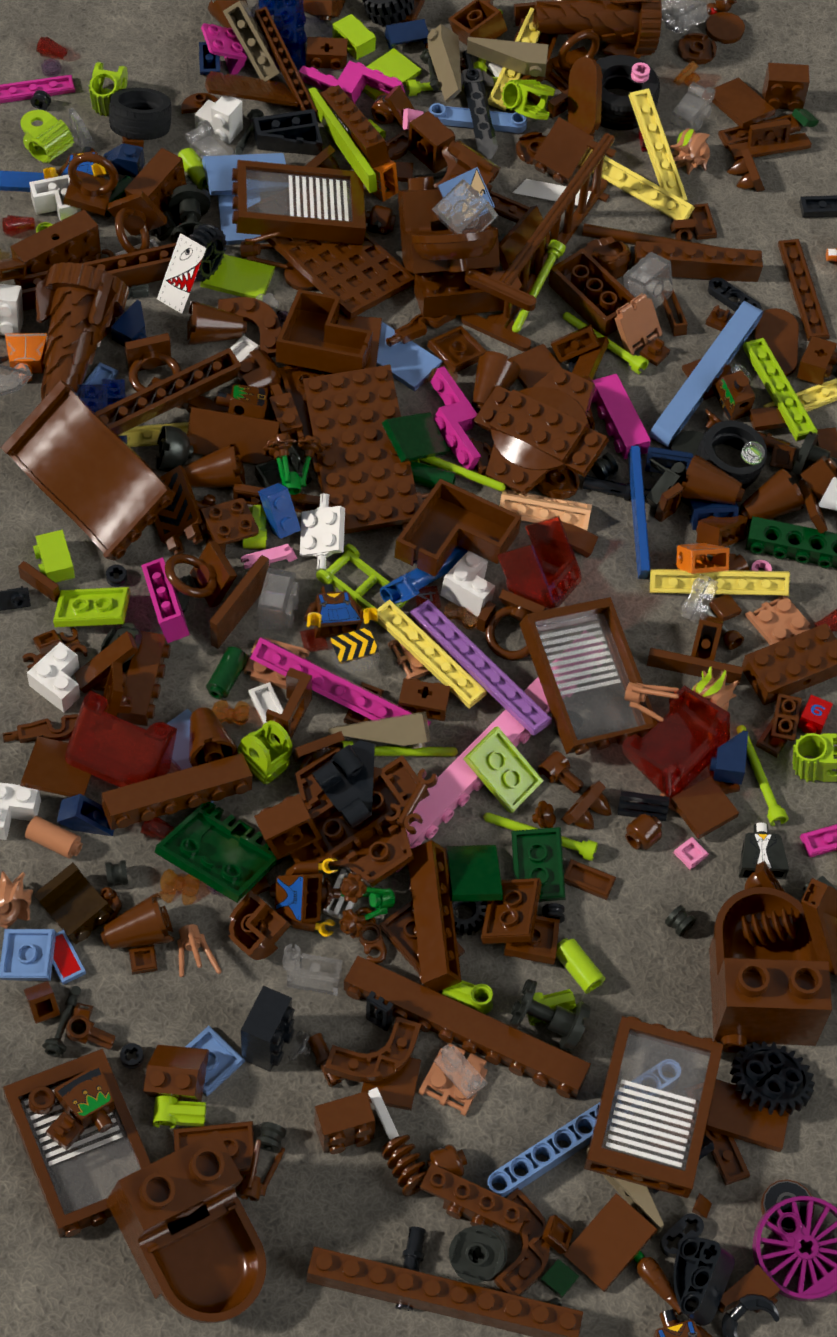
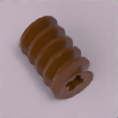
M782 908L781 916H778L775 910H772L771 918H768L765 912H762L761 920H758L756 915L752 914L751 922H748L745 915L742 916L741 921L745 940L747 943L749 941L753 947L757 945L758 939L761 944L765 945L768 938L772 943L777 942L778 936L782 941L787 940L788 934L792 939L797 938L798 927L793 908H791V914H788L785 908Z
M408 1134L390 1140L380 1149L383 1151V1159L388 1160V1168L393 1169V1177L399 1178L397 1184L403 1188L402 1193L406 1197L422 1190L420 1185L427 1171H420L425 1166V1162H415L420 1157V1153H410L415 1148V1145L413 1143L405 1144L410 1139Z

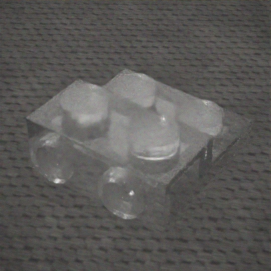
M666 0L661 3V20L665 21L666 29L675 33L688 31L693 25L703 23L708 18L707 3L700 0Z

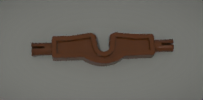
M418 314L412 318L410 323L396 329L395 335L386 338V344L389 347L399 342L406 344L426 335V325L437 329L455 319L456 315L449 316L448 314L441 317L423 318L422 314Z
M95 712L64 715L61 718L62 726L60 729H54L49 719H42L18 725L17 731L2 733L4 743L19 740L20 743L36 741L37 736L62 741L75 733L96 730L97 725H103L102 715L95 716Z

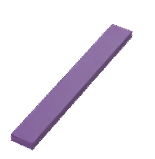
M426 600L410 611V617L533 736L552 723V718L433 603Z

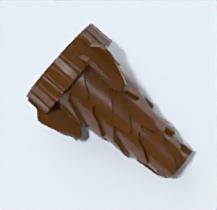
M536 0L533 27L545 34L567 35V38L580 31L591 30L597 33L600 41L609 43L603 48V54L610 56L627 55L639 59L641 56L652 55L657 50L661 33L662 4L661 0Z
M61 262L51 266L47 271L46 278L36 284V321L43 323L49 319L47 349L43 360L45 369L41 386L42 400L60 380L71 385L77 394L79 384L81 385L85 379L88 364L92 365L97 346L100 347L101 341L111 331V326L116 320L115 317H119L124 312L129 288L118 277L93 266Z

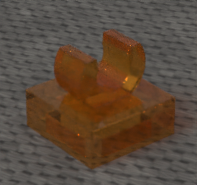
M692 61L678 74L673 82L679 86L685 82L687 86L692 88L700 80L699 75L694 73L699 66Z

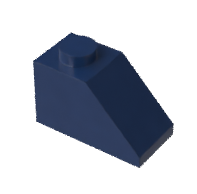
M199 42L200 75H208L210 71L221 72L220 56L211 54L206 42Z
M122 143L106 152L103 156L115 166L118 174L136 177L144 166L143 147Z
M136 300L111 326L112 340L124 347L125 342L147 338L141 301Z
M743 730L718 747L715 757L711 756L709 771H713V779L715 781L742 785L746 767L748 731Z
M82 794L61 801L57 823L73 831L113 836L114 829L111 830L102 805Z

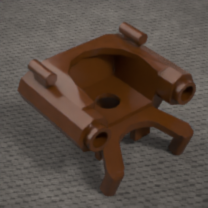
M453 140L449 147L444 146L441 152L448 164L447 172L442 180L434 184V187H438L437 185L450 180V175L463 174L478 167L485 185H488L490 193L493 186L489 183L494 181L501 167L460 140L457 142Z

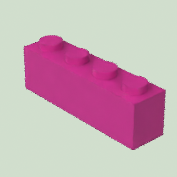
M613 374L592 380L596 387L592 403L596 402L598 416L600 419L605 420L607 434L614 438L616 452H621L624 459L628 458L631 446H639L641 454L648 453L651 440L618 375Z
M162 557L143 564L141 567L159 625L167 643L189 636L190 633L176 589L166 577V563Z

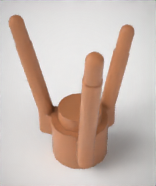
M629 682L624 700L630 701L629 707L639 709L652 718L663 722V717L639 703L645 702L647 694L678 699V694L670 692H679V688Z
M195 924L183 926L179 930L180 939L177 940L179 948V976H184V948L187 951H193L197 967H202L198 951L201 945L212 966L220 974L221 969L206 943L204 934H200L198 926Z

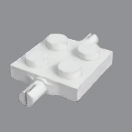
M320 494V507L315 510L303 511L301 516L300 556L317 557L316 570L318 571L320 569L326 570L327 557L344 551L345 508L342 506L329 507V494Z

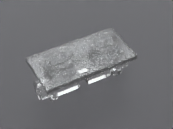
M700 574L693 582L689 598L682 605L681 616L698 624L700 615L706 614L709 608L708 605L702 602L704 599L712 601L718 589V582Z
M449 1045L443 1047L440 1051L442 1054L434 1060L467 1099L488 1084L454 1045L452 1047Z

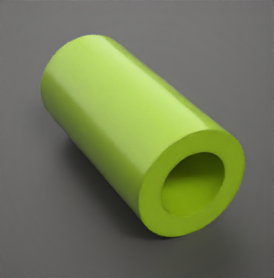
M182 149L178 156L183 160L184 171L194 184L197 185L198 189L208 188L202 159L194 149Z
M565 938L557 944L556 957L586 994L602 985L606 979L575 939L568 940V938Z

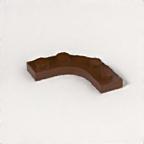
M251 297L218 299V309L243 316V321H250L256 324L260 332V350L266 351L270 357L276 356V341L282 325L278 316L269 305Z
M397 1016L388 1042L383 1048L373 1053H358L332 1045L324 1072L357 1082H375L389 1078L400 1071L409 1061L422 1024Z
M517 1188L506 1199L528 1209V1214L519 1231L523 1247L516 1261L496 1277L494 1283L502 1292L521 1296L543 1273L549 1258L550 1245L542 1239L546 1227L544 1217L524 1193Z

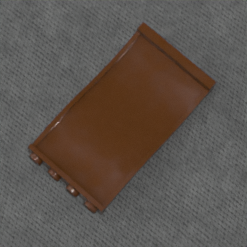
M61 380L1 446V449L16 462L26 475L89 536L104 553L103 556L113 561L125 555L128 546L141 537V532L147 525H151L157 519V514L162 509L171 504L172 498L176 494L136 452L76 394L71 385Z

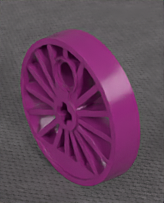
M811 1196L791 1197L773 1205L759 1220L753 1236L754 1261L779 1287V1294L797 1301H816L826 1298L837 1291V1264L822 1255L837 1257V1250L822 1248L837 1244V1238L820 1242L823 1237L837 1228V1221L816 1236L828 1212H831L837 1218V1208L831 1203ZM796 1202L807 1203L805 1225L801 1222ZM790 1204L792 1212L783 1213L780 1207ZM813 1204H816L824 1209L810 1232ZM775 1212L778 1218L775 1224H772L767 1220ZM783 1219H789L793 1222L794 1231L792 1233H787L782 1229L781 1222ZM766 1227L776 1233L780 1240L762 1238L763 1228ZM760 1244L784 1247L787 1250L761 1255ZM801 1244H809L808 1253H801L799 1251L802 1247ZM789 1255L788 1258L768 1272L763 1261ZM794 1261L780 1285L772 1276ZM819 1261L833 1270L828 1273ZM798 1265H800L797 1293L786 1289ZM807 1266L812 1286L803 1292ZM814 1266L822 1276L819 1280H817Z

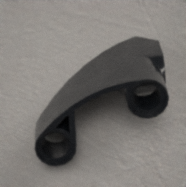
M362 740L357 741L352 746L344 747L332 757V760L312 773L316 782L352 829L372 815L375 744Z

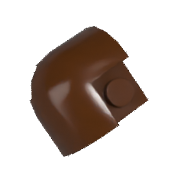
M254 350L249 352L250 358L240 362L242 366L236 379L240 385L267 388L268 399L271 397V385L279 384L280 387L283 385L279 367L266 351Z
M250 890L229 916L231 922L229 926L230 935L228 936L250 958L261 960L270 956L278 949L275 943L291 924Z

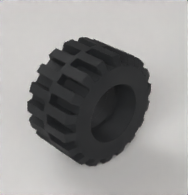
M362 0L368 18L372 19L374 24L379 23L381 26L384 24H397L399 21L405 20L406 16L412 13L411 10L414 9L415 3L414 0Z

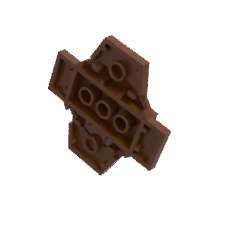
M556 366L531 388L509 391L497 385L473 420L475 425L490 431L494 441L486 476L504 483L507 488L523 496L546 478L545 474L551 470L557 469L559 472L567 468L586 477L609 442L607 436L590 429L586 416L590 410L596 388L595 384Z
M335 747L295 773L300 796L308 808L322 838L291 853L290 856L295 863L318 860V863H323L325 859L335 858L338 861H330L328 867L331 865L345 867L355 875L360 874L361 879L373 887L414 860L406 828L398 824H388L384 819V815L386 814L391 817L396 815V812L390 807L391 804H397L401 811H403L419 784L418 776L403 755L383 768L374 767L372 815L352 829L312 775L314 771L332 760V757L340 751L339 748ZM428 790L425 791L420 801L430 795Z

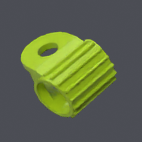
M96 62L90 85H88L92 108L100 116L105 115L107 117L109 115V104L112 94L127 88L128 71L126 66H119L118 72L104 70V64ZM105 77L113 80V90L102 88Z
M509 80L508 83H505L503 93H501L503 105L507 109L515 110L521 115L546 120L549 119L550 115L548 111H545L548 96L554 95L555 89L536 80ZM528 92L541 96L540 102L537 105H531L528 102Z
M32 110L21 118V128L25 133L23 138L24 146L37 160L46 164L50 163L73 146L74 138L67 125L62 120H57L49 112ZM40 120L43 122V124L40 126H33L32 122Z
M270 720L263 724L259 730L253 731L242 738L237 752L238 754L243 753L250 771L263 784L267 785L280 776L290 765L289 757L292 752V741L287 731L279 723ZM274 734L279 738L280 743L277 742V740L274 737Z
M807 733L796 739V745H793L792 762L795 775H799L800 779H805L806 782H815V780L837 782V771H832V769H837V759H834V757H837V746L833 747V745H837V734L824 733L819 735ZM804 756H813V757H816V758L808 759V758H805Z

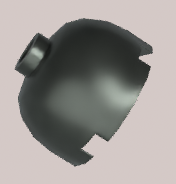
M162 426L157 441L161 459L156 454V468L163 471H171L179 465L183 467L186 464L187 458L191 459L193 455V446L190 445L187 434L173 426Z

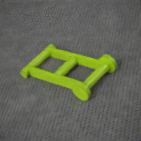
M346 544L344 546V553L326 570L320 569L317 571L316 577L325 585L333 584L340 591L350 593L351 598L364 609L375 608L362 596L376 583L385 586L390 582L359 558V551L352 544ZM348 561L369 576L355 591L335 576ZM409 600L395 605L401 609Z

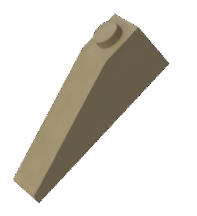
M238 1L225 9L223 13L260 79L267 82L281 72L246 1Z
M440 24L428 34V51L444 100L449 103L462 91L459 36Z
M468 37L467 53L524 75L545 77L549 44Z
M426 711L334 726L328 729L329 734L342 731L343 736L401 746L410 745L411 749L425 747V742L431 740Z
M611 1130L605 1133L602 1148L632 1156V1153L606 1146V1143L609 1142L629 1148L627 1143L608 1138V1134L624 1138L621 1134H616ZM602 1174L629 1205L657 1228L658 1231L655 1234L658 1236L662 1232L664 1223L648 1188Z

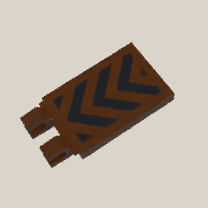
M179 465L160 477L176 494L172 498L171 504L162 509L154 521L161 542L167 545L170 552L174 551L175 555L185 552L182 541L179 538L181 535L186 534L187 539H193L195 545L203 541L198 525L203 523V519L186 471Z

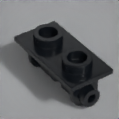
M21 586V588L0 591V611L31 606L28 587L24 588Z

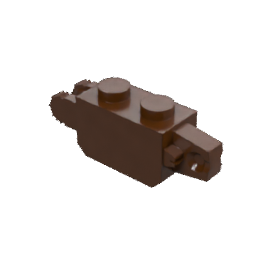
M279 384L271 385V397L268 398L271 418L273 421L280 422L279 434L288 433L291 439H295L299 443L300 439H305L303 425L291 393L283 394Z

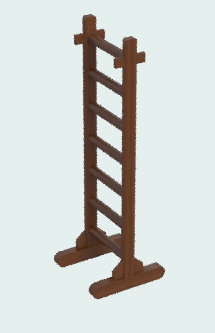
M609 133L604 134L599 143L593 140L589 141L587 147L593 149V151L507 270L493 272L491 276L475 269H468L465 272V282L504 300V311L501 314L489 315L487 319L474 313L462 314L461 322L464 325L520 351L530 350L531 340L512 331L513 319L521 308L526 311H533L536 308V298L529 293L548 257V250L545 254L544 250L546 236L549 232V243L551 240H557L566 245L597 200L606 202L610 195L604 193L608 186V181L602 178L605 155L613 158L616 154V150L610 148L615 140L613 135ZM594 171L592 187H590V176ZM580 190L578 207L574 212L576 194ZM588 191H592L587 202ZM565 211L563 229L559 233L561 215ZM535 253L534 269L529 275L531 257Z

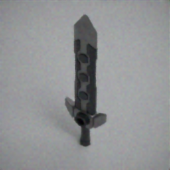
M465 50L462 56L466 69L461 74V87L464 85L477 149L485 157L492 159L498 149L484 85L494 86V81L485 71L481 72L480 69L474 68L473 56Z

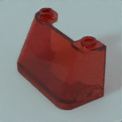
M685 685L678 692H674V694L679 695L678 699H669L670 712L664 717L663 722H659L643 738L636 734L627 737L622 745L625 757L662 794L670 797V799L679 794L710 764L711 756H716L718 747L730 740V713Z
M90 691L82 702L66 749V762L75 768L118 787L168 774L177 728L164 722H157L150 725L147 730L105 712L108 706L106 698Z

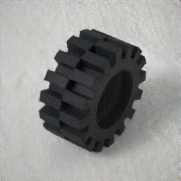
M485 901L452 902L453 915L454 909L460 905H466L473 911V915L469 919H459L454 915L455 931L459 932V936H463V933H467V936L472 935V931L476 933L479 931V927L483 926L486 913Z

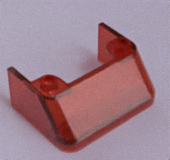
M559 516L525 526L532 543L531 545L497 555L506 576V584L509 591L540 604L547 609L560 607L581 582L579 565Z

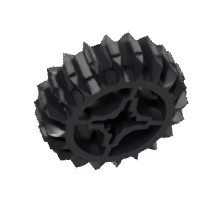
M211 224L199 225L198 229L195 228L193 234L189 235L191 240L206 248L194 280L202 283L206 279L209 280L210 276L214 275L215 271L218 270L226 251V235L218 227Z

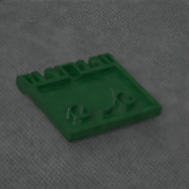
M212 802L201 804L156 845L154 853L238 903L277 863L280 864L284 857L277 860L267 843L264 846L260 845L263 841V835L260 831L251 838L255 828L242 820L234 824L236 817L232 814L222 822L220 821L224 813L222 808H216V805Z

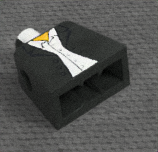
M766 823L754 824V833H747L743 841L738 877L748 878L755 872L756 865L765 861L776 879H786L789 865L781 836L779 834H769L768 824Z

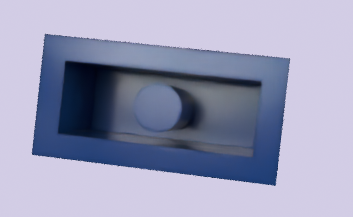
M277 483L258 491L270 530L274 535L281 539L301 531L288 488Z

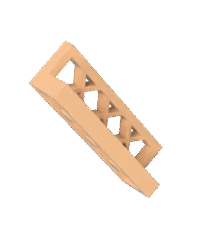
M505 489L502 492L499 505L522 516V521L551 526L553 520H559L586 531L588 530L592 504L553 499L548 496L531 493L523 496L509 489Z

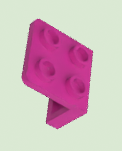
M203 23L201 29L209 52L214 55L224 56L229 73L233 75L238 74L241 68L244 67L247 56L233 29Z

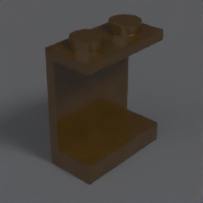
M73 862L33 894L75 945L80 941L86 940L95 928L105 924L111 915L115 913L108 902L102 898Z

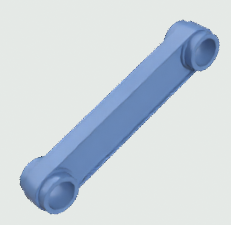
M434 103L429 108V112L438 117L444 125L474 128L469 108L444 106L440 103ZM489 111L494 131L520 134L527 128V117L517 112Z

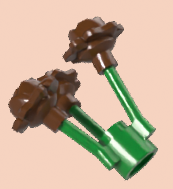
M281 433L274 436L263 447L265 456H271L277 462L282 485L288 488L290 495L299 494L301 487H306L310 460L313 459L314 454L324 452L325 446L321 444V440L316 436L308 435L305 439L299 440L298 446L305 451L304 457L306 458L301 477L298 476L297 472H289L287 456H289L288 449L297 443V440L291 439L288 433Z
M349 873L348 877L343 879L340 889L333 888L328 878H324L322 882L321 905L323 909L330 905L333 898L339 899L340 896H344L345 901H352L353 903H357L358 898L369 897L371 907L377 909L366 915H356L351 909L342 912L343 918L339 921L340 929L353 939L361 936L360 930L367 920L378 915L387 914V909L392 908L395 904V894L392 889L366 887L364 881H361L360 874Z

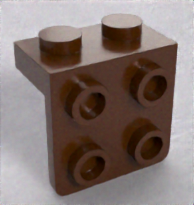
M243 498L201 509L200 514L203 523L198 525L201 534L207 538L206 546L209 541H217L224 554L226 544L259 534V528Z

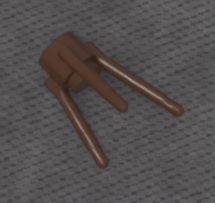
M280 232L245 239V241L241 242L240 251L242 258L279 268H288L286 264L256 258V256L260 255L261 249L274 248L270 244L256 242L279 236Z
M256 1140L249 1175H245V1179L244 1175H241L243 1180L236 1188V1191H239V1198L247 1200L249 1197L251 1201H259L260 1196L265 1197L267 1186L282 1159L285 1148H281L263 1183H260L261 1178L255 1176L261 1140Z

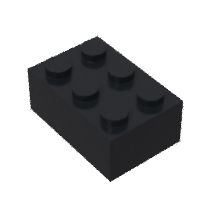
M266 986L262 987L241 1028L242 1058L246 1062L271 1072L274 1065L278 1066L284 1054L281 1050L285 1043L289 1044L295 1032L292 1029L295 1019L292 1018L295 1011L292 1008V997Z

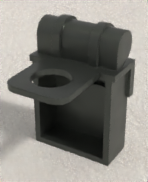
M291 446L288 449L289 456H287L289 472H297L298 476L301 477L304 463L294 447ZM275 460L255 466V476L263 488L277 483L282 485L278 464ZM309 471L306 477V485L312 481Z
M650 458L651 466L663 473L646 496L651 507L657 510L662 493L678 482L681 485L685 482L687 469L683 463H675L670 470Z

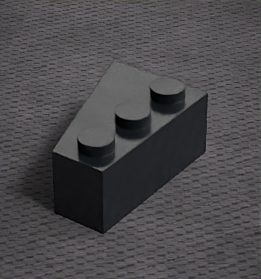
M314 109L253 118V134L257 149L316 156L322 152L323 142Z

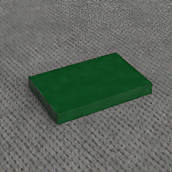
M431 412L390 418L382 422L401 462L444 455L450 451Z
M561 827L511 831L514 879L540 878L542 886L539 902L566 900Z
M496 845L447 846L452 902L498 901L503 899Z

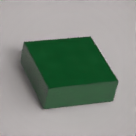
M795 108L792 112V116L804 127H814L819 122L807 109Z
M557 1259L541 1278V1282L562 1299L579 1279V1275Z

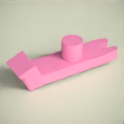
M289 544L246 554L241 557V562H245L244 569H249L261 555L269 558V566L270 563L287 559L288 562H291L298 558L293 548H290Z

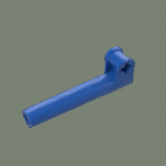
M456 546L436 576L415 568L380 588L382 599L384 602L390 599L394 604L415 597L420 593V589L447 574L468 550Z

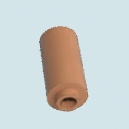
M39 816L32 818L25 832V838L68 859H71L73 855L77 856L83 846L80 836Z

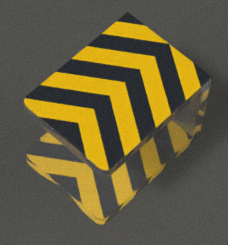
M369 627L330 639L334 649L330 655L339 676L343 677L379 666V650Z

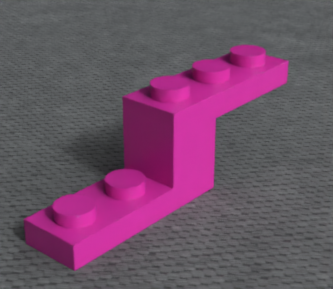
M350 60L338 80L332 75L320 73L313 67L302 66L299 71L303 82L323 91L331 86L339 85L354 104L366 85L387 94L395 86L399 85L404 91L403 84L398 78L388 77L379 70H371L360 62L355 63Z
M445 366L437 368L430 383L443 400L445 406L439 407L434 420L446 444L457 457L458 462L463 468L474 470L481 455L465 431L473 428L475 424L473 420L477 413Z

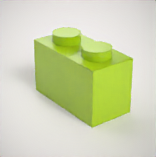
M350 14L333 23L332 37L348 38L347 52L356 60L375 51V34L369 31L355 16Z
M63 530L35 536L37 545L33 546L35 558L41 559L42 564H38L39 571L55 583L75 578L74 567Z

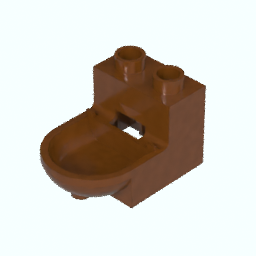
M461 174L450 175V179L457 177ZM433 176L408 178V190H398L403 267L406 270L416 274L440 271L463 272L468 269L500 267L498 228L491 226L490 210L455 226L439 188L434 187Z
M769 887L748 888L734 894L723 904L717 915L714 936L709 948L713 1039L721 1043L723 1036L739 1034L745 1036L749 1044L753 1042L762 1044L765 1041L767 1044L775 1042L777 1045L816 1046L832 1012L829 962L817 960L802 904L790 894ZM782 908H785L788 914H791V908H793L798 927L796 939H792L788 934L786 941H782L778 936L776 943H772L769 938L765 945L761 944L758 939V943L754 947L751 946L749 941L748 943L746 942L741 921L743 915H745L748 922H751L752 914H755L757 919L761 920L762 912H765L767 917L771 918L772 910H775L776 914L781 916Z
M217 1130L118 1180L106 1200L154 1298L157 1299L163 1296L167 1303L180 1315L200 1323H220L243 1313L259 1295L266 1276V1257L263 1245L235 1192L236 1187L243 1178ZM205 1205L209 1214L208 1217L171 1235L167 1226L168 1223L186 1217Z

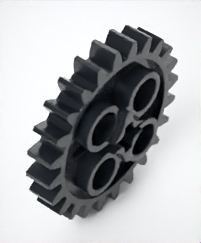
M765 1041L762 1042L760 1047L755 1042L752 1043L751 1048L745 1045L743 1051L739 1050L736 1057H734L730 1074L733 1075L731 1083L737 1084L734 1090L743 1092L741 1099L749 1098V1106L758 1104L760 1112L764 1108H768L769 1115H772L773 1111L777 1110L780 1116L783 1115L785 1110L788 1114L792 1115L794 1109L799 1112L802 1106L806 1107L814 1092L815 1082L811 1081L814 1074L808 1072L809 1065L801 1064L804 1059L803 1057H794V1050L787 1053L786 1046L783 1045L781 1049H778L776 1043L773 1042L771 1047H768Z

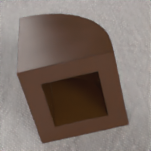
M48 981L23 989L35 1023L60 1015L54 992Z

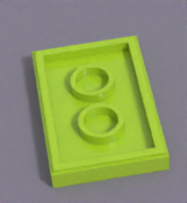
M395 48L366 66L371 70H379L388 77L398 78L403 86L406 85L407 80H413L422 73L421 68ZM368 85L363 89V92L375 101L378 96L384 94V92Z
M224 254V258L221 261L222 264L219 265L214 275H211L209 280L206 279L203 283L200 282V287L262 301L275 271V266Z
M130 588L61 590L53 619L54 627L124 624L131 594Z
M498 726L494 727L463 758L496 799L510 813H513L544 781Z

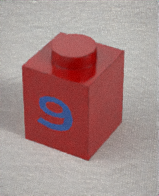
M811 695L801 715L798 728H801L806 734L815 733L820 735L833 703Z

